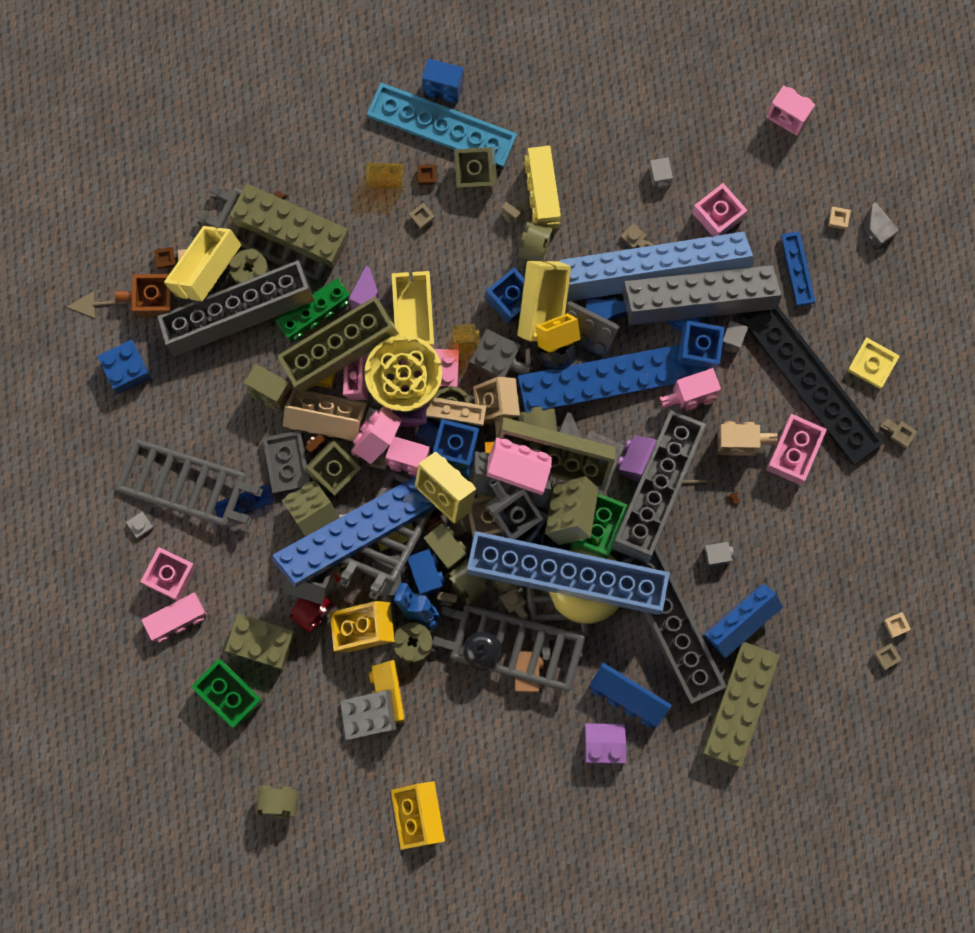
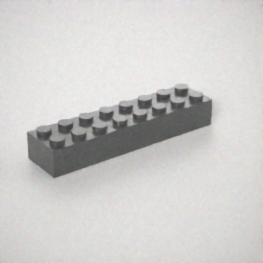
M298 260L209 295L203 301H194L158 316L165 344L173 357H176L312 303L315 300L306 274Z
M773 265L624 281L623 299L630 325L778 309L782 296Z
M670 410L612 547L613 550L649 564L706 424Z
M657 545L649 564L633 557L621 561L623 563L670 572ZM670 573L663 611L660 615L643 612L688 705H691L723 690L727 686Z

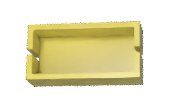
M551 147L528 148V155H525L524 168L528 179L527 189L530 191L529 202L533 213L532 223L552 229H559L561 214Z
M203 226L164 283L175 297L203 301L226 269L231 258L237 253L241 243L231 229H216L215 227Z
M527 261L517 336L528 341H537L536 325L565 314L571 266L559 261Z
M409 272L392 273L394 323L399 333L395 337L414 336L424 340L434 349L430 272H412L413 282H410Z

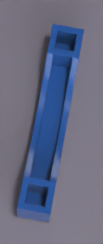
M600 297L586 299L585 309L609 321L627 316L625 303L618 298H609V300H602ZM699 318L664 322L670 324L677 331L682 332V326L687 321L699 323Z

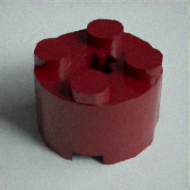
M326 596L322 604L300 598L291 610L292 614L289 617L305 631L311 633L315 628L318 629L324 622L322 617L325 614H329L335 605Z

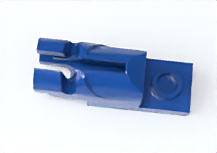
M400 583L394 601L406 619L417 620L428 630L437 629L439 625L433 619L435 617L441 620V616L425 595L413 593L408 584Z

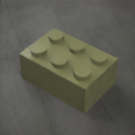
M586 476L554 484L545 534L558 545L591 538L599 488Z
M315 480L304 484L301 489L288 494L282 500L305 537L340 518L332 503Z
M237 614L225 651L229 654L283 671L296 633L280 626Z

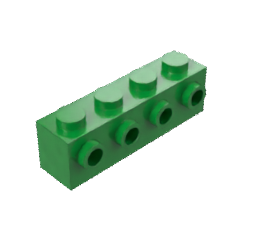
M338 278L313 294L314 302L286 312L275 320L277 326L289 342L300 340L306 331L316 329L322 320H329L338 309L342 310L349 306L350 294Z

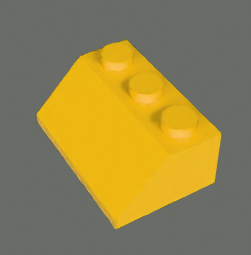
M392 660L372 666L369 677L370 682L375 684L376 690L372 691V693L390 690L395 724L404 723L405 717L395 661Z
M434 781L391 790L401 850L445 841Z

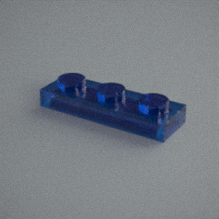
M269 485L260 486V489H263L261 497L247 492L241 493L234 511L246 514L274 504ZM230 498L216 503L215 511L218 517L223 518Z

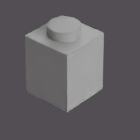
M669 157L650 160L649 171L653 188L658 187L662 189L671 185L673 176Z
M730 321L723 337L722 347H724V350L731 353L739 352L748 327Z
M729 542L705 545L703 548L707 567L730 564L732 558H734L733 547H729Z

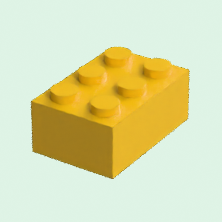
M374 601L330 612L334 651L352 652L395 642L391 604L388 602Z

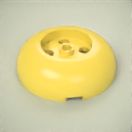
M393 336L385 339L372 350L366 361L365 381L367 388L373 398L388 409L401 412L419 409L434 398L441 385L442 366L439 356L432 346L414 336ZM406 360L407 364L399 365V361ZM415 371H420L422 376L415 378L413 374ZM388 374H393L395 376L392 381H390V379H386V376ZM402 374H407V375H408L406 378H405V377L401 378V375H402ZM407 385L409 387V391L402 392V386Z
M571 549V550H569V551H571V552H576V553H580V554H585V555H590V556H595V557L603 558V557H600V556H598V555H595V554H593V553H590V552H587V551H583V550H578V549ZM609 554V560L617 561L611 554ZM549 592L556 609L566 618L577 623H598L612 616L619 608V606Z

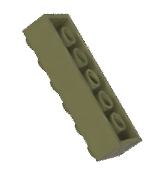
M247 183L230 213L233 224L330 268H334L349 238L347 228Z
M374 296L277 357L293 386L300 393H303L372 351L380 342L390 337H395L399 333L382 303Z
M504 417L497 435L499 439H507L516 445H524L533 451L544 452L552 457L549 477L569 481L586 476L602 491L605 489L615 462V447Z
M743 642L738 647L726 682L727 687L723 690L701 753L702 755L736 768L742 767L780 655Z

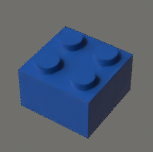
M428 58L422 76L423 93L431 98H443L446 102H458L464 85V68Z
M515 268L511 269L488 288L483 296L507 324L516 319L521 312L525 279Z
M687 321L682 326L677 363L715 369L720 364L725 327Z
M129 340L97 356L116 394L151 379L150 373L133 340Z
M441 419L433 453L437 452L450 465L469 470L479 428Z
M428 549L409 556L407 560L419 594L429 597L437 594L438 591L443 592L442 586L445 585L442 572H437L436 570L439 566L435 553L431 554Z

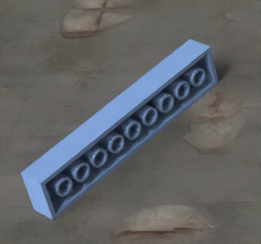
M736 232L559 260V262L571 266L567 302L623 293L624 281L753 267V254L745 232Z
M475 531L466 574L660 615L664 607L670 572Z

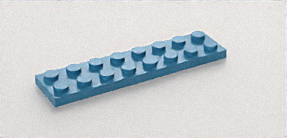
M380 83L367 112L368 118L453 150L495 147L496 166L503 169L517 138V133L384 83Z

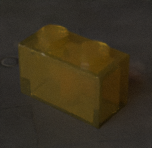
M366 163L367 188L404 189V163Z
M475 324L452 325L454 350H459V354L475 352L476 346L480 343L479 329L475 330Z

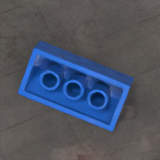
M765 584L758 585L701 636L704 641L726 658L779 612L783 606L774 591Z
M602 663L588 686L591 688V693L598 697L603 695L608 698L607 702L616 708L621 706L625 709V714L632 718L637 716L642 719L641 723L650 729L658 727L671 707V704L604 663Z

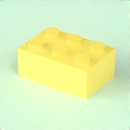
M434 452L418 464L414 487L455 524L471 512L476 488L457 469H454L444 457Z

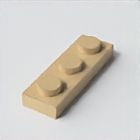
M434 397L428 402L426 417L483 426L486 406Z

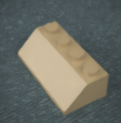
M293 388L285 405L283 426L293 430L298 429L308 431L309 433H318L328 437H338L354 441L356 436L361 433L360 427L364 422L367 403L311 391L300 393L296 388Z

